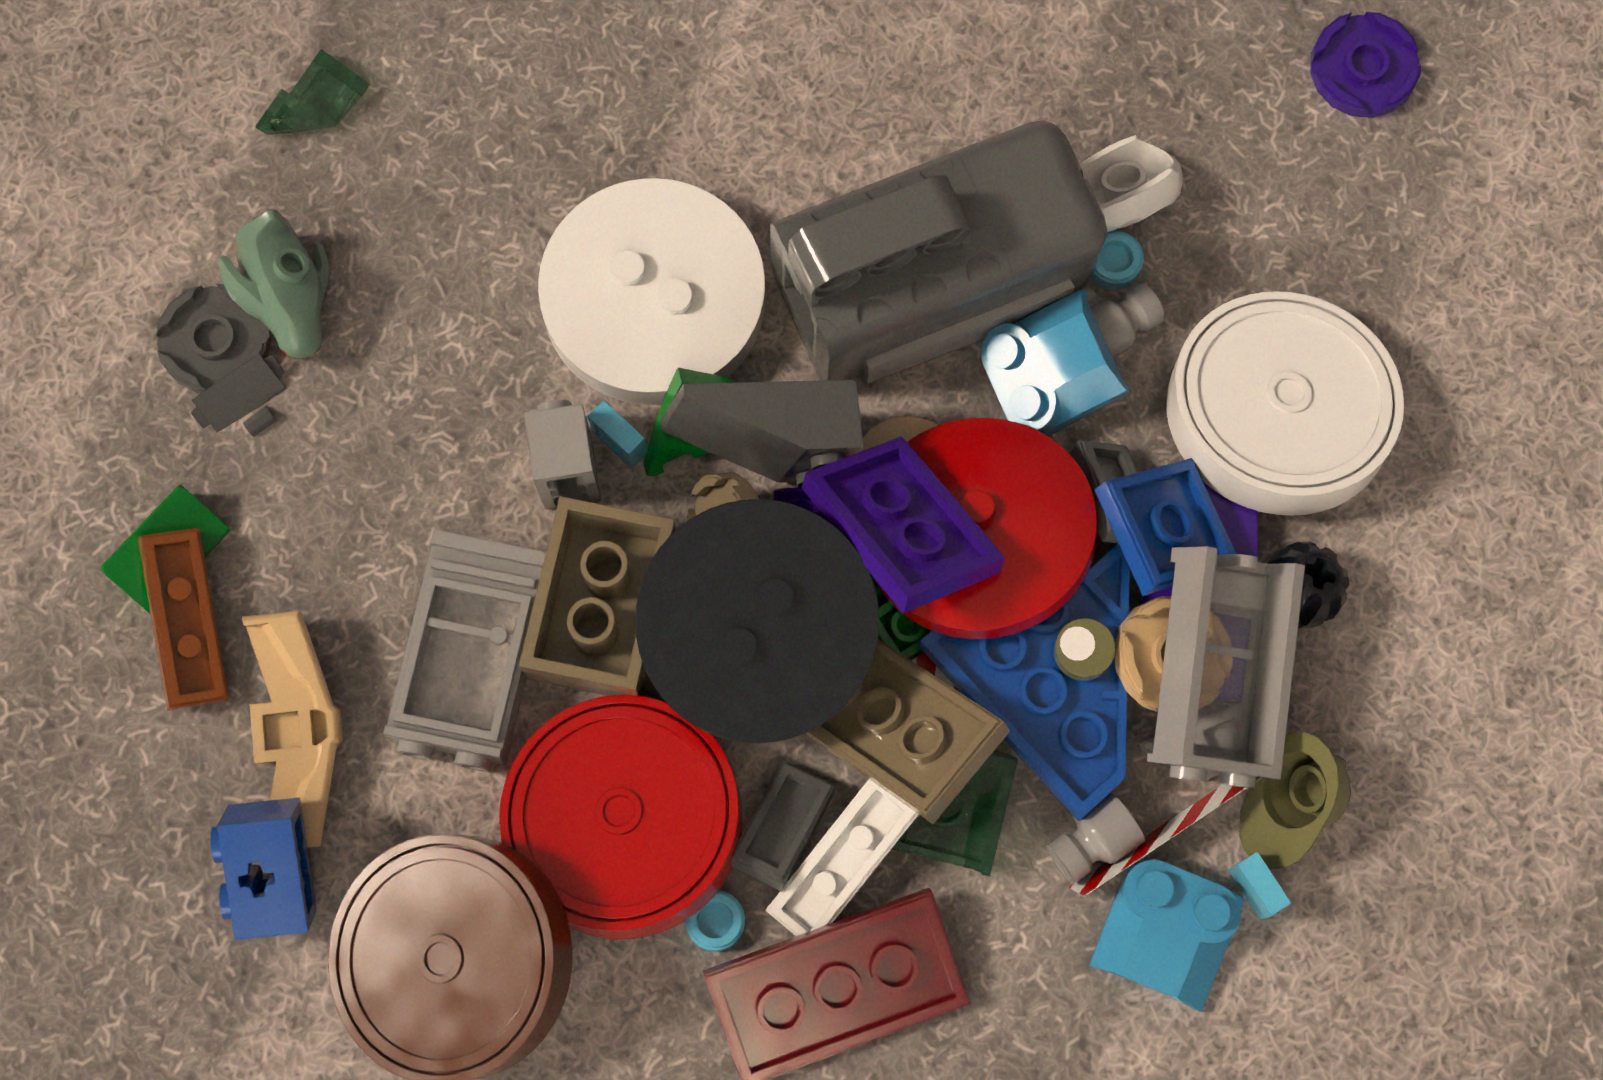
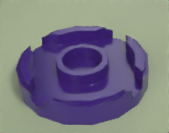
M1366 12L1365 15L1351 16L1352 13L1339 16L1323 29L1311 52L1310 74L1317 92L1331 107L1350 116L1374 118L1393 112L1408 100L1421 76V64L1419 65L1417 55L1419 49L1414 37L1400 22L1381 13Z

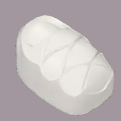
M1136 135L1109 145L1080 163L1083 170V178L1088 181L1104 214L1107 233L1144 220L1160 209L1174 203L1181 193L1183 182L1181 164L1169 153L1144 142Z

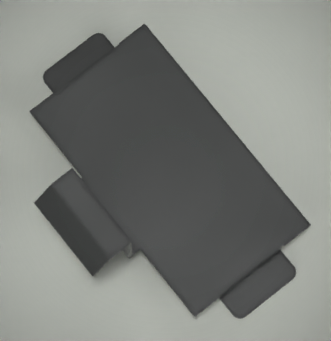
M258 352L193 398L191 401L195 404L196 408L191 411V414L202 428L211 424L214 430L219 432L261 407L266 401L286 388L278 379L285 371L272 355L263 359ZM265 406L244 421L243 424L254 437L273 424L276 419Z

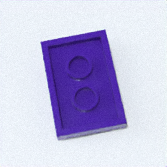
M902 436L805 473L802 485L803 491L828 522L837 528L855 547L866 569L903 614L1000 573L1005 560L1003 554Z

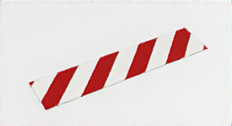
M1256 777V782L1262 777ZM1221 785L1146 835L1143 844L1119 861L1112 864L1104 863L1069 888L1083 897L1245 790L1246 787Z

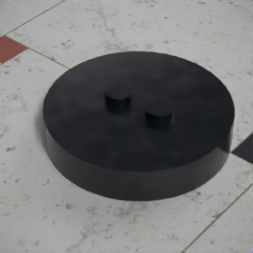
M766 499L738 500L721 504L694 516L673 532L658 549L644 574L638 593L635 615L636 639L640 657L652 684L666 703L683 719L705 732L727 740L744 743L777 742L794 738L819 727L836 715L855 695L871 667L879 635L878 601L870 573L866 569L861 556L850 541L831 523L809 510L786 502Z

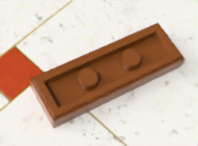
M199 528L139 536L138 544L167 711L227 701L229 696Z

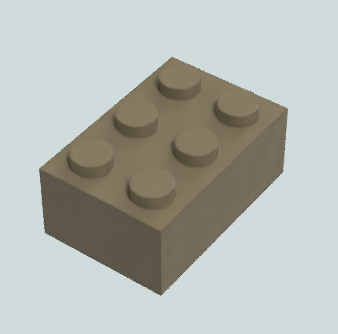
M559 496L519 667L526 679L605 696H642L647 672L640 657L636 639L635 615L637 598L644 574L651 560L668 537L676 531L675 519Z

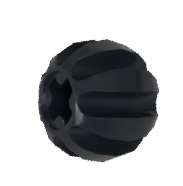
M1311 541L1295 542L1284 549L1276 551L1267 564L1297 563L1305 565L1298 628H1314L1322 625L1324 621L1334 619L1347 601L1346 589L1349 586L1347 569L1342 568L1338 563L1337 554L1327 547L1319 549Z

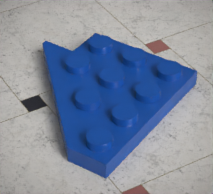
M1119 543L1089 569L1084 581L1070 600L1043 622L1012 635L989 639L951 637L932 630L918 644L920 649L963 695L1005 722L1010 730L1004 738L1006 743L1078 821L1126 778L1127 692L1115 670V659H1113L1109 668L1100 677L1088 681L1075 680L1064 674L1058 667L1054 657V644L1065 625L1082 618L1093 619L1102 623L1109 629L1114 641L1116 640L1119 626L1129 615L1130 567Z

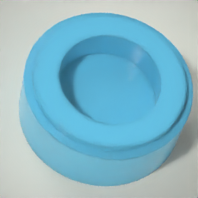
M1109 231L1091 276L1092 281L1108 290H1120L1130 286L1137 279L1144 262V254L1139 242L1125 232Z
M718 890L701 910L685 921L686 929L692 941L700 948L711 952L724 951L733 947L743 935L745 929L744 910L734 896Z

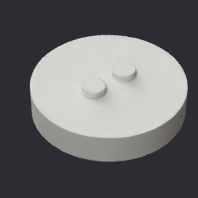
M648 178L630 180L602 189L578 204L562 220L544 251L538 279L540 308L550 340L561 360L581 381L602 394L617 400L634 404L661 405L678 367L729 377L741 365L755 344L761 329L765 309V274L762 258L753 235L743 220L725 202L713 194L688 183L670 179Z
M1274 291L1249 294L1233 299L1211 311L1194 327L1187 337L1172 371L1167 389L1166 411L1169 428L1180 454L1184 460L1192 458L1205 484L1225 498L1246 508L1269 514L1294 516L1313 514L1334 508L1356 496L1371 482L1397 441L1404 415V396L1400 376L1389 352L1377 336L1360 320L1340 307L1322 299L1305 294Z

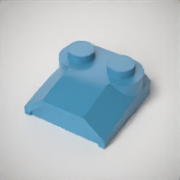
M1080 289L1015 324L1005 323L994 327L982 342V363L1006 418L1009 421L1034 428L1048 437L1131 392L1129 385L1124 383L1086 300L1089 297L1085 290Z
M1144 856L1124 870L1088 966L1131 980L1172 997L1198 1012H1202L1230 938L1240 924L1241 908L1245 899L1220 884L1164 861Z

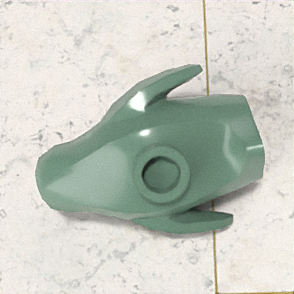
M277 210L267 211L244 225L236 233L234 249L239 271L227 256L219 257L221 279L231 299L246 313L261 321L276 337L279 349L287 358H306L314 355L321 349V308L327 294L330 270L324 246L321 243L315 242L312 261L289 221Z

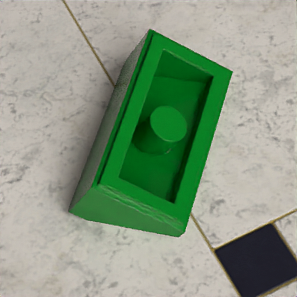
M178 485L102 564L100 571L150 614L138 544L139 536L199 528L205 559L231 529L182 485Z

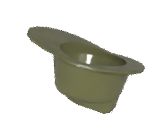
M1308 732L1288 733L1285 737L1281 780L1261 778L1255 782V788L1249 789L1240 809L1239 831L1243 849L1249 856L1258 852L1269 869L1287 868L1301 861L1313 847L1323 828L1339 820L1349 805L1351 786L1350 778L1345 769L1346 760L1339 755L1333 754L1332 750L1320 737Z

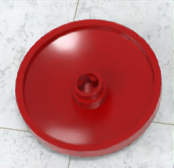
M969 418L947 422L930 428L907 441L1003 554L1005 560L999 574L906 612L904 615L922 627L940 634L965 639H989L1027 630L1043 622L1063 607L1084 581L1094 557L1097 541L1095 500L1085 474L1073 457L1060 444L1038 430L1017 422L995 418ZM875 580V582L877 583L879 589H880L881 592L885 595V597L888 599V601H889L898 611H900V609L896 606V604L892 601V599L887 595V593L883 590V588H882V587L879 585V583Z

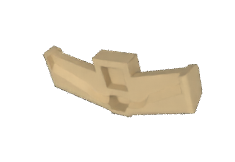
M301 610L242 616L243 624L247 628L271 702L249 704L254 764L276 762L270 800L300 797L307 847L321 846L336 749L343 742L341 709L332 702Z

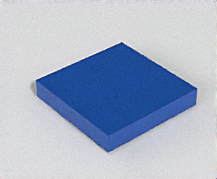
M1192 458L1108 480L1094 489L1142 596L1173 586L1175 563H1171L1170 560L1172 548L1208 546L1217 548V555L1236 554Z

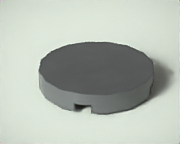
M216 284L218 287L209 286L203 288L201 285L187 289L169 303L158 321L156 332L158 337L157 352L161 364L178 384L196 393H202L258 352L263 359L269 356L270 330L261 321L246 313L229 296L224 284Z

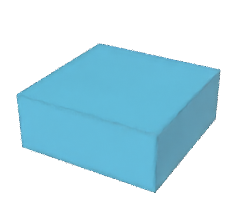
M604 400L587 416L591 431L632 469L645 457L648 451L645 438Z
M1258 852L1227 870L1260 921L1273 916L1291 904V901Z

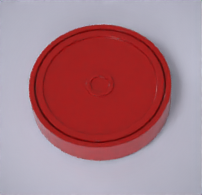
M610 695L587 700L565 709L543 724L528 739L513 761L506 777L500 802L499 825L502 843L518 851L534 863L553 886L562 903L569 928L599 938L616 940L636 939L658 934L681 924L701 910L714 897L732 869L731 859L742 836L743 809L738 784L728 759L710 733L697 728L683 719L666 702L644 696Z

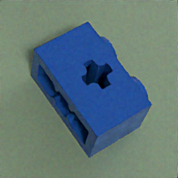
M300 797L228 805L217 826L211 829L210 844L214 862L223 863L226 883H222L220 886V909L224 920L232 919L235 940L308 933L316 913V900ZM258 862H260V866H259V865H252L253 863H258ZM263 872L271 873V875H263Z

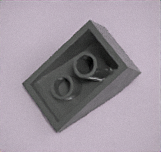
M856 380L683 384L660 420L662 432L778 483L796 482L799 489H802L806 472L859 453L864 448Z

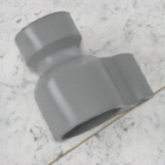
M1143 283L1124 293L1120 303L1102 299L1089 287L1083 286L1080 288L1085 290L1089 297L1086 300L1113 359L1133 346L1136 331L1147 332L1165 320V313L1160 300L1153 290Z
M1109 793L1081 820L1078 821L1073 816L1077 830L1072 835L1061 834L1048 843L1046 849L1062 874L1074 885L1091 873L1093 863L1096 861L1109 864L1115 863L1143 844L1145 837L1125 805L1114 794Z

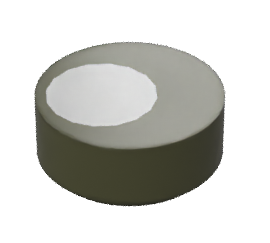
M1082 618L1071 621L1062 628L1054 644V657L1060 670L1070 678L1080 681H1088L1100 677L1109 668L1115 656V641L1111 632L1102 623L1093 619Z

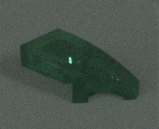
M321 49L292 91L288 93L281 89L255 127L266 135L336 127L371 84Z

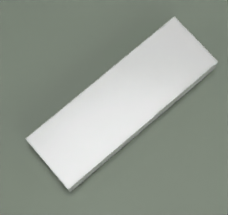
M868 780L793 874L783 891L778 893L765 911L795 936L833 923L919 814L874 782Z

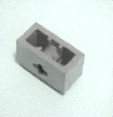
M552 400L538 405L537 411L524 412L533 481L544 509L557 508L559 496L587 502L601 501L592 435L583 404L572 405L568 400Z

